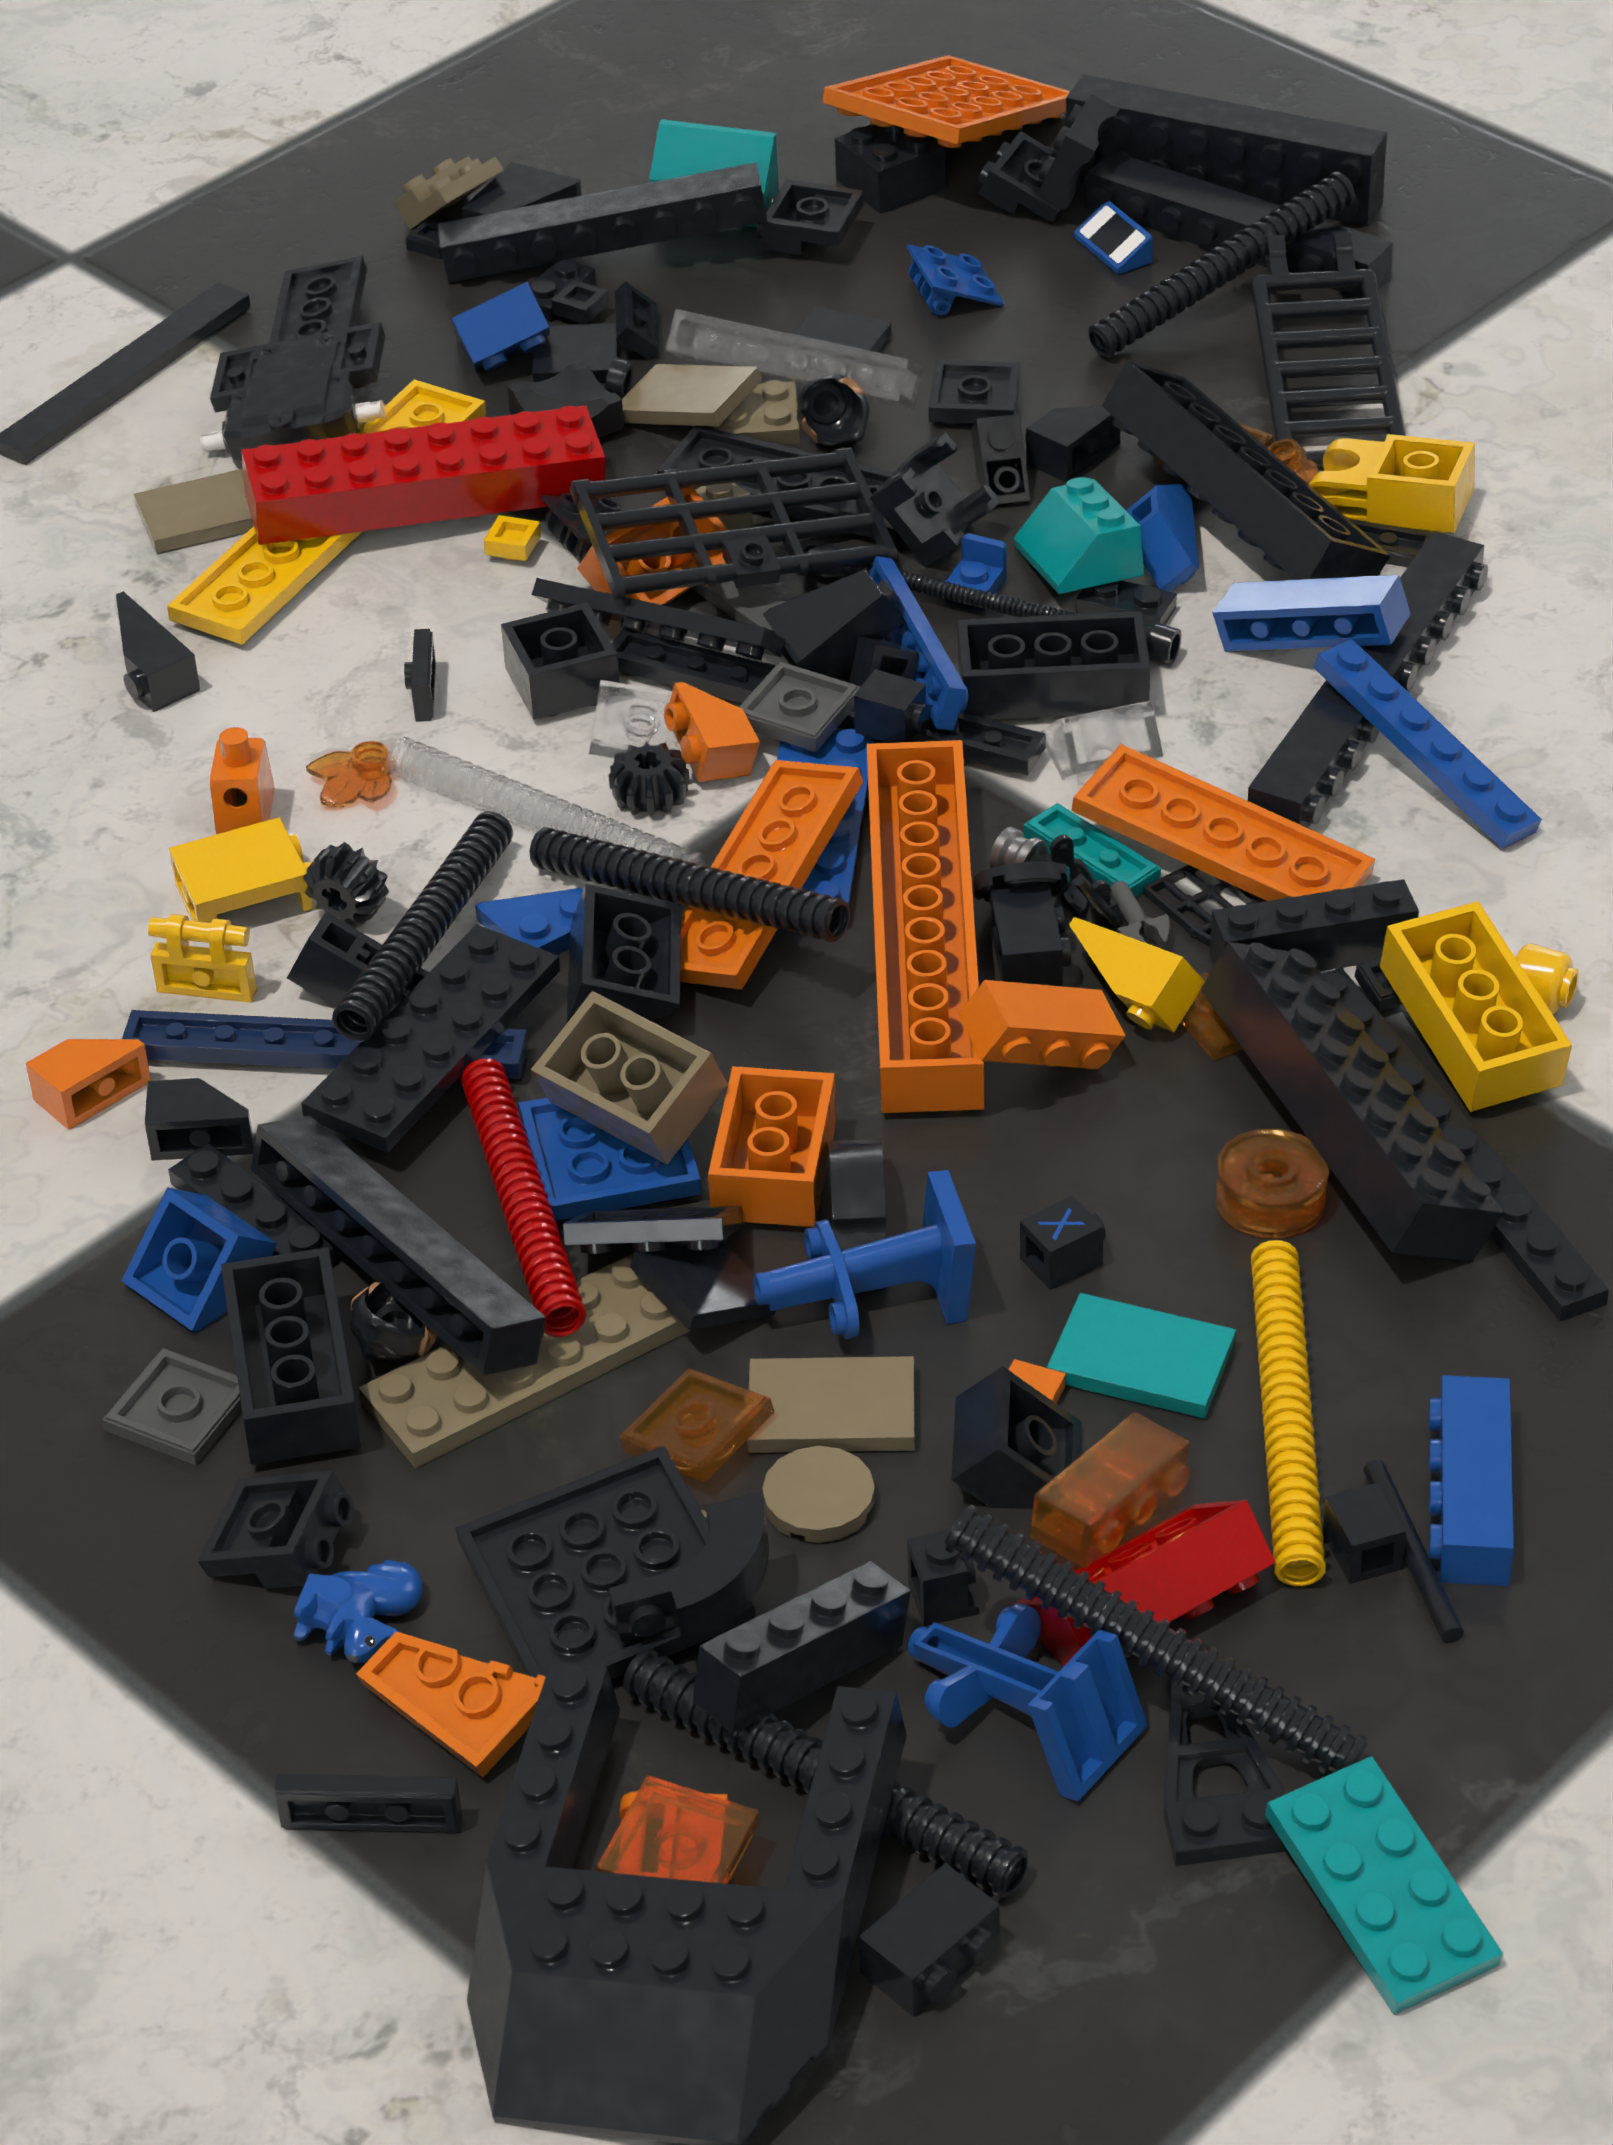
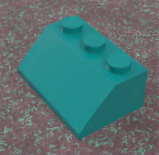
M661 119L658 125L649 183L757 162L767 212L773 195L779 193L776 133ZM756 223V224H751V225H746V226H754V227H757L758 223Z
M1086 477L1073 478L1067 482V485L1053 487L1014 537V546L1058 594L1144 575L1141 525L1095 479Z

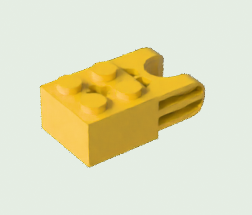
M1388 434L1385 442L1348 438L1337 439L1328 446L1323 456L1324 471L1317 473L1309 485L1348 519L1402 528L1421 529L1431 533L1434 531L1439 533H1455L1475 489V443Z

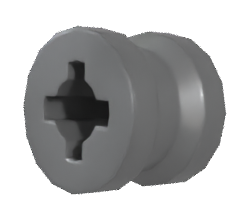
M1007 827L1000 833L992 846L989 858L990 868L1021 862H1047L1048 845L1045 841L1036 837L1026 839L1020 830Z

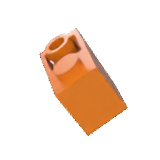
M684 682L674 683L670 702L664 708V720L668 730L673 731L681 747L682 757L686 764H690L698 782L750 776L760 741L743 709Z

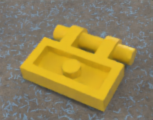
M170 914L168 918H150L148 924L149 936L166 938L167 942H156L150 954L157 992L252 1003L257 991L251 952L233 951L231 946L246 947L250 938L248 927L234 926L230 920L216 918L211 923L189 921L187 915ZM189 941L209 943L210 948L189 946Z

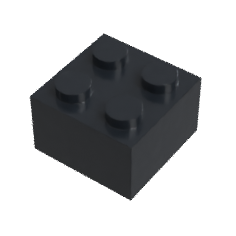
M870 124L865 127L854 128L849 133L835 137L836 180L846 188L863 190L864 202L878 213H883L946 189L945 146L938 144L937 140L932 136L914 137L905 134L904 128L896 125L883 127Z
M588 602L501 624L505 669L533 720L553 717L566 711L586 706H595L605 701L621 698L617 652Z

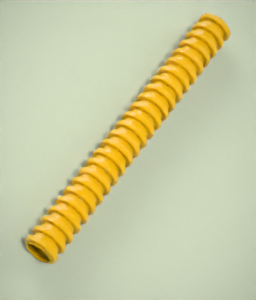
M1274 1240L1261 1243L1251 1254L1273 1558L1276 1562L1274 1563V1573L1278 1580L1284 1584L1307 1586L1314 1584L1323 1577L1326 1571V1562L1324 1560L1325 1550L1323 1546L1320 1494L1318 1492L1319 1481L1317 1479L1318 1470L1316 1466L1312 1402L1310 1400L1311 1390L1309 1388L1310 1378L1308 1375L1309 1367L1307 1363L1308 1355L1306 1350L1299 1254L1290 1243Z

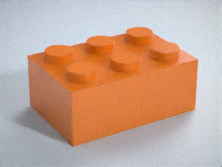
M732 1066L708 1172L710 1207L741 1206L742 1222L814 1227V1223L817 1222L830 1156L829 1141L833 1140L837 1121L835 1073Z

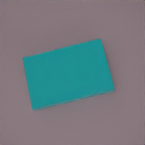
M1080 1293L1047 1368L1066 1373L1067 1386L1205 1419L1235 1346L1236 1329Z

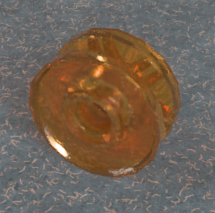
M1257 1129L1236 1136L1225 1144L1218 1156L1216 1207L1225 1221L1241 1232L1261 1238H1286L1304 1233L1320 1220L1326 1207L1325 1188L1328 1184V1165L1308 1138L1283 1129Z

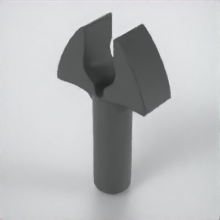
M1124 881L1115 882L1110 887L1111 896L1118 903V908L1128 923V926L1118 928L1117 933L1146 943L1141 934H1144L1145 937L1153 939L1158 948L1166 950L1170 927L1168 915L1165 914L1157 918L1147 917L1127 883Z

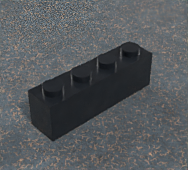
M1401 879L1212 910L1210 956L1215 965L1228 942L1246 945L1260 943L1271 949L1284 951L1298 949L1304 951L1314 958L1319 971L1356 966L1381 958L1387 926L1418 918L1419 909L1405 880Z
M870 1561L701 1644L699 1647L693 1703L734 1733L903 1645L911 1590Z

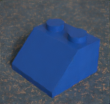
M528 282L451 318L454 333L475 371L484 367L486 372L494 370L508 362L507 355L519 349H522L523 353L531 352L546 343L544 337L550 335V327Z
M167 1187L121 1281L191 1331L199 1332L227 1311L221 1264L272 1256L278 1243L207 1195Z

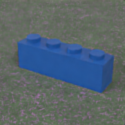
M1399 575L1232 583L1212 612L1224 651L1334 647L1350 639H1353L1359 646L1391 645L1411 615Z
M1442 1375L1440 1398L1430 1397L1428 1412V1431L1439 1432V1439H1430L1428 1472L1439 1473V1481H1430L1429 1515L1439 1516V1524H1430L1429 1559H1439L1441 1583L1509 1586L1514 1550L1510 1379Z

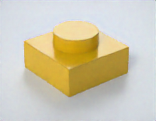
M498 515L483 540L485 555L503 557L507 560L527 561L541 537L540 521Z

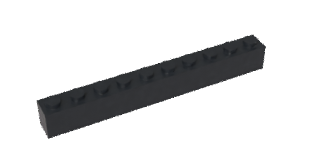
M1434 531L1400 577L1411 615L1391 645L1360 646L1406 691H1410L1413 688L1417 673L1422 665L1428 666L1430 664L1435 647L1439 641H1445L1448 638L1455 618L1458 615L1462 616L1465 614L1470 597L1474 591H1480L1483 588L1488 574V565L1483 564V544ZM1326 680L1249 785L1248 801L1306 828H1309L1311 824L1316 825L1322 816L1325 803L1330 796L1336 797L1338 795L1344 776L1349 769L1355 770L1357 768L1363 749L1368 743L1373 744L1376 741L1380 731Z

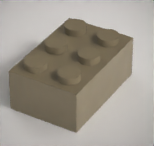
M594 991L589 994L531 1069L550 1102L666 1165L728 1086L711 1052Z

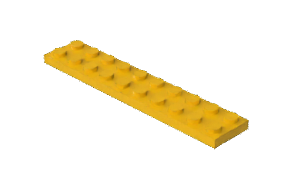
M413 380L385 406V418L367 422L364 425L363 432L355 434L382 432L393 428L406 429L429 426L438 422L452 423L474 420L486 416L485 401ZM253 526L167 605L169 620L243 645L363 531L259 545Z

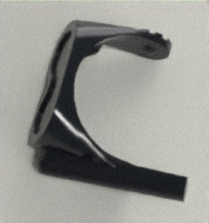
M1060 835L1056 837L1050 846L1052 862L1068 866L1071 877L1070 889L1060 895V898L1076 918L1098 926L1106 924L1110 926L1117 925L1119 920L1117 916L1118 903L1114 899L1111 900L1110 885L1104 880L1096 882L1085 863L1081 859L1074 860V844L1069 836Z

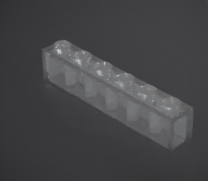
M678 309L675 310L666 346V351L683 360L713 366L758 367L761 377L783 382L795 381V384L802 386L814 378H819L829 373L841 374L845 378L854 380L865 391L864 395L867 400L914 410L924 368L909 359Z

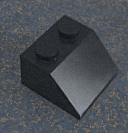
M1002 1366L956 1397L951 1480L962 1490L972 1494L991 1508L1072 1510L1079 1506L1082 1421Z

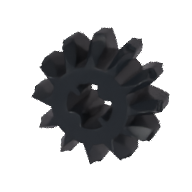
M648 741L641 747L628 745L627 752L615 754L614 763L610 766V773L608 775L609 788L612 789V796H614L618 808H629L632 815L648 812L652 817L656 811L670 813L672 805L684 804V796L688 792V784H690L689 769L686 768V762L682 758L681 751L676 749L669 750L666 743L650 746Z
M343 842L338 847L329 845L326 849L320 851L307 868V873L303 877L308 885L305 894L316 900V910H324L350 926L353 923L363 925L367 920L372 919L385 902L386 896L389 893L385 885L388 875L377 870L378 860L367 858L363 848L354 851L346 842Z

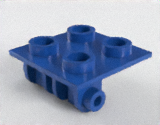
M910 244L907 245L906 248L913 258L908 270L909 277L914 281L918 292L926 301L929 310L933 314H947L956 296L1004 306L1005 303L995 289V284L988 278L981 262L975 257L968 254H960L959 256L947 254L931 245H925L924 248Z

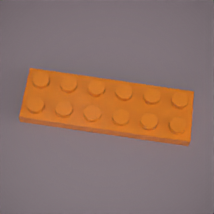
M1122 744L1118 746L1073 797L1072 812L1266 901L1362 886L1374 869L1375 858Z
M775 760L711 867L768 880L769 882L780 883L781 885L802 888L864 782L859 768ZM687 905L681 915L680 982L742 990L777 929L763 926L761 923H751L749 920H739L736 917H727L724 914H715L712 911H704Z

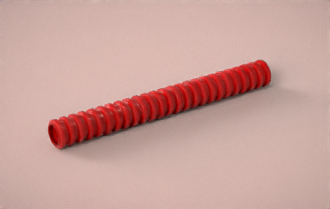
M483 1058L475 1060L467 1065L462 1072L461 1083L532 1304L546 1317L544 1325L545 1334L552 1337L572 1335L585 1323L587 1316L585 1306L582 1302L560 1232L558 1231V1226L548 1201L511 1086L509 1085L505 1068L494 1059Z

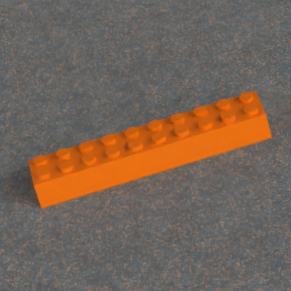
M962 740L867 744L881 1112L909 1113L983 1110L984 1061H981L958 1015L979 988Z

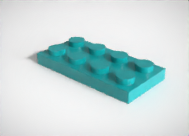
M1372 1756L1267 1803L1265 1816L1393 2015L1500 1965L1503 1952Z

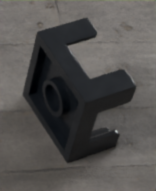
M946 432L913 452L869 498L924 567L956 549L962 543V539L965 536L963 531L967 526L987 515L1000 502V499L987 485L964 497L938 463L958 450V447Z

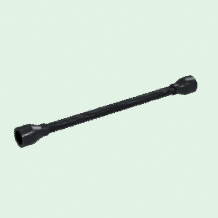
M812 539L806 544L803 552L805 554L839 548L833 544ZM873 564L809 571L807 575L829 579L848 577L863 570L870 574ZM899 570L912 592L916 591L917 593L932 595L933 597L937 596L938 598L948 599L949 601L953 600L965 605H974L981 609H990L991 611L1001 612L1002 614L1006 613L1014 617L1074 614L1066 610L1052 609V607L1045 605H1036L1029 601H1020L1013 597H1004L996 593H988L980 589H972L964 585H956L955 583L940 581L939 579L935 580L927 576H919L918 574ZM1162 624L1144 625L1149 659L1170 665L1173 664L1181 645V630Z

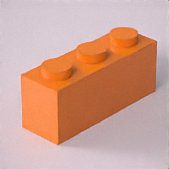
M984 980L958 1013L981 1061L1099 1069L1110 1059L1113 1051L1126 1037L1103 991L1097 989Z

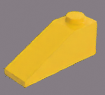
M1074 917L1069 926L1113 992L1129 1008L1126 1015L1133 1022L1146 1029L1151 1030L1156 1025L1175 1032L1205 983L1200 975L1180 955Z

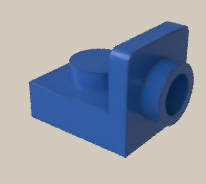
M967 533L962 539V560L946 582L995 594L1007 579L1006 543Z

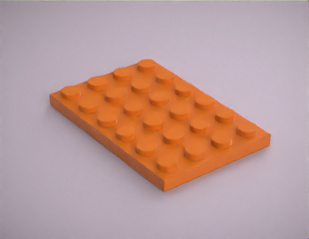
M947 55L827 86L824 88L822 103L837 107V113L853 117L867 116L870 117V123L883 127L896 125L904 128V133L914 137L932 136L938 138L937 143L942 146L958 148L964 142H978L982 140V137L988 135L999 136L1002 135V131L1008 129L1020 130L1022 125L1041 124L1042 120L1046 118H1061V114L1066 113V97L1070 91Z

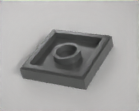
M779 662L739 708L745 712L755 733L817 752L854 709V695L860 689V686Z
M162 1348L102 1419L104 1430L197 1465L242 1410L237 1375Z

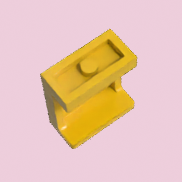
M280 817L169 847L175 885L192 921L211 923L213 919H217V914L292 893L295 894L303 911L313 909L312 898L305 894L308 885L303 879L311 863L309 861L302 863L303 853L299 839L295 833L288 835Z

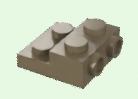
M469 156L457 163H454L452 158H449L431 169L434 175L426 180L423 174L404 184L402 187L406 193L393 203L411 230L428 218L437 215L468 197L504 171L496 156L481 164L478 158L471 161Z

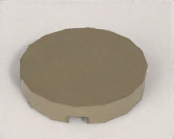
M826 1446L797 1449L779 1458L767 1471L762 1487L766 1516L776 1529L791 1537V1532L796 1535H803L804 1541L813 1543L841 1540L858 1531L867 1521V1514L871 1511V1508L873 1510L875 1503V1485L870 1469L859 1457L840 1448Z

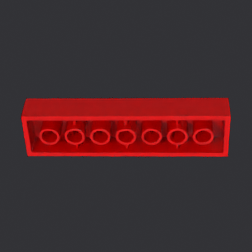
M586 405L576 407L564 406L559 409L538 412L524 411L514 415L491 418L479 417L474 420L452 423L438 422L429 426L406 429L393 428L382 432L348 434L343 437L320 440L307 439L297 443L274 446L261 445L257 448L241 450L244 492L259 545L548 507L541 499L542 495L561 497L563 493L571 494L570 482L573 480L589 479L590 482L605 480V455Z

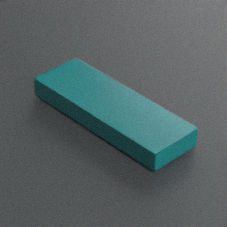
M1056 803L1023 824L1024 838L1036 837L1045 841L1048 845L1049 854L1051 853V842L1060 835L1069 836L1074 844V860L1081 859L1096 882L1104 880L1111 887L1115 882L1124 881L1135 898L1143 893V886L1161 878V868L1059 803Z

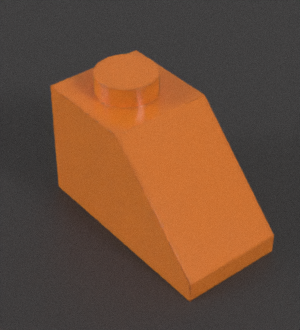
M66 1039L26 1063L33 1100L68 1130L148 1084V1081H151L145 1045L139 1039Z

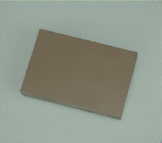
M656 364L622 398L624 423L718 427L760 383L762 377L758 367Z
M243 469L134 494L136 508L156 553L244 534L254 526L244 492Z
M914 1356L750 1359L748 1453L793 1452L797 1449L813 1446L840 1448L847 1452L915 1451Z

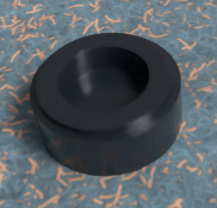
M615 357L607 374L605 390L610 393H616L621 399L629 392L633 378V364L631 361Z

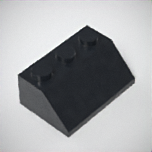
M585 884L570 926L566 1024L592 991L651 1022L677 1012L680 1005V904Z

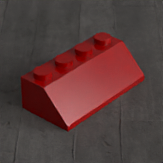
M1238 1500L1194 1504L1074 1570V1572L1079 1575L1082 1571L1089 1573L1090 1577L1088 1580L1094 1584L1099 1580L1106 1583L1104 1590L1111 1594L1114 1590H1118L1122 1593L1121 1600L1129 1603L1133 1599L1138 1602V1610L1145 1613L1147 1609L1155 1612L1153 1616L1155 1620L1161 1622L1165 1618L1171 1622L1179 1616L1182 1617V1620H1188L1209 1611L1214 1607L1212 1598L1226 1590L1228 1594H1234L1252 1587L1260 1581L1257 1573L1276 1562L1248 1501ZM1037 1597L1032 1601L1023 1598L1012 1604L1011 1606L1023 1603L1037 1610L1041 1618V1632L1038 1640L1063 1667L1092 1638L1089 1635L1091 1629L1084 1625L1081 1629L1074 1627L1075 1620L1069 1616L1062 1620L1057 1617L1059 1610L1052 1606L1049 1610H1045L1041 1607L1043 1601Z

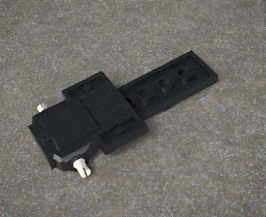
M363 255L285 271L269 343L220 353L210 401L215 413L227 411L225 421L222 423V430L201 434L200 440L204 452L226 449L232 459L242 461L241 450L257 448L261 445L274 446L297 443L307 439L320 440L343 437L348 434L363 432L365 422L385 418L386 410L382 400L360 403L354 392V388H362L370 383L377 382L385 342V333L381 322L357 326L367 274Z

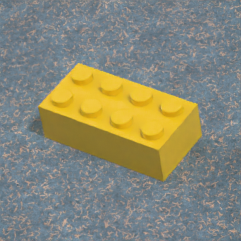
M1479 901L1387 926L1380 968L1470 1112L1563 1085L1572 1044Z

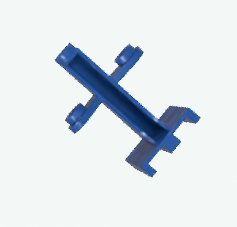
M949 1170L933 1171L927 1174L922 1228L841 1251L827 1219L815 1222L813 1228H807L804 1231V1244L808 1260L767 1272L755 1273L753 1276V1287L757 1305H768L770 1311L834 1298L835 1303L829 1304L830 1327L834 1336L843 1335L845 1340L857 1337L859 1334V1315L854 1294L919 1281L933 1286L946 1324L965 1322L968 1319L976 1242Z
M1023 1603L1008 1606L1001 1611L996 1623V1633L989 1644L935 1622L929 1628H917L912 1633L908 1643V1652L911 1659L948 1675L944 1679L933 1681L926 1691L924 1699L925 1708L936 1722L952 1728L959 1725L992 1698L1031 1716L1057 1790L1062 1797L1078 1802L1148 1726L1118 1636L1098 1630L1058 1672L1026 1659V1656L1035 1646L1040 1636L1041 1618L1037 1610Z

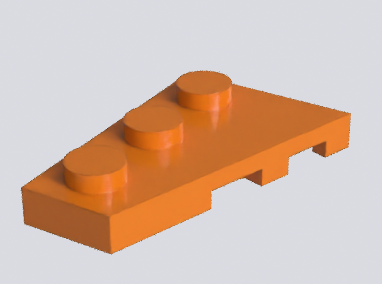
M395 1632L356 1673L362 1685L482 1778L530 1727L546 1677L538 1674L537 1678L514 1672L511 1666L493 1660L488 1664L464 1657L456 1649L400 1632Z

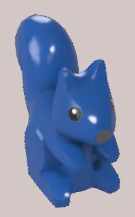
M385 1560L382 1564L370 1565L366 1572L342 1571L333 1575L309 1574L294 1610V1616L297 1617L298 1622L293 1639L303 1641L315 1628H321L326 1631V1639L328 1641L325 1653L327 1655H333L344 1646V1654L349 1661L355 1663L367 1662L395 1632H399L397 1629L375 1620V1615L396 1617L413 1610L418 1605L423 1594V1581L419 1572L406 1562Z

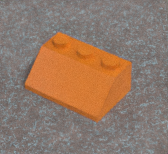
M694 488L680 489L685 502L703 501ZM668 497L651 507L670 505ZM718 517L693 520L699 534L728 530ZM672 522L616 529L605 537L608 545L684 535L679 523ZM592 545L577 569L595 591L612 594ZM721 549L707 551L712 565L726 564ZM691 553L616 563L621 577L697 567ZM693 586L629 594L625 597L666 605Z

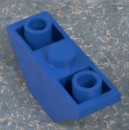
M1185 484L1156 485L1126 510L1141 525L1143 564L1158 588L1168 592L1172 591L1179 584L1188 582L1199 568L1192 494L1188 492V486Z

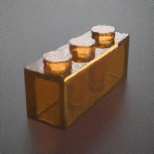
M1134 1411L1035 1494L1030 1538L1086 1569L1103 1553H1111L1117 1547L1122 1537L1134 1526L1146 1523L1155 1508L1169 1496L1175 1497L1183 1490L1190 1474V1469L1186 1466L1190 1441Z

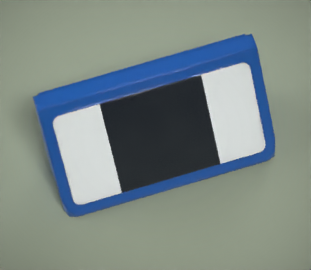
M1111 202L1103 204L1074 232V238L1118 275L1152 263V236Z

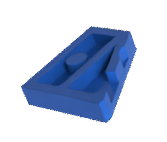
M575 888L481 902L475 905L477 921L488 929L556 955L570 946V926L583 889Z

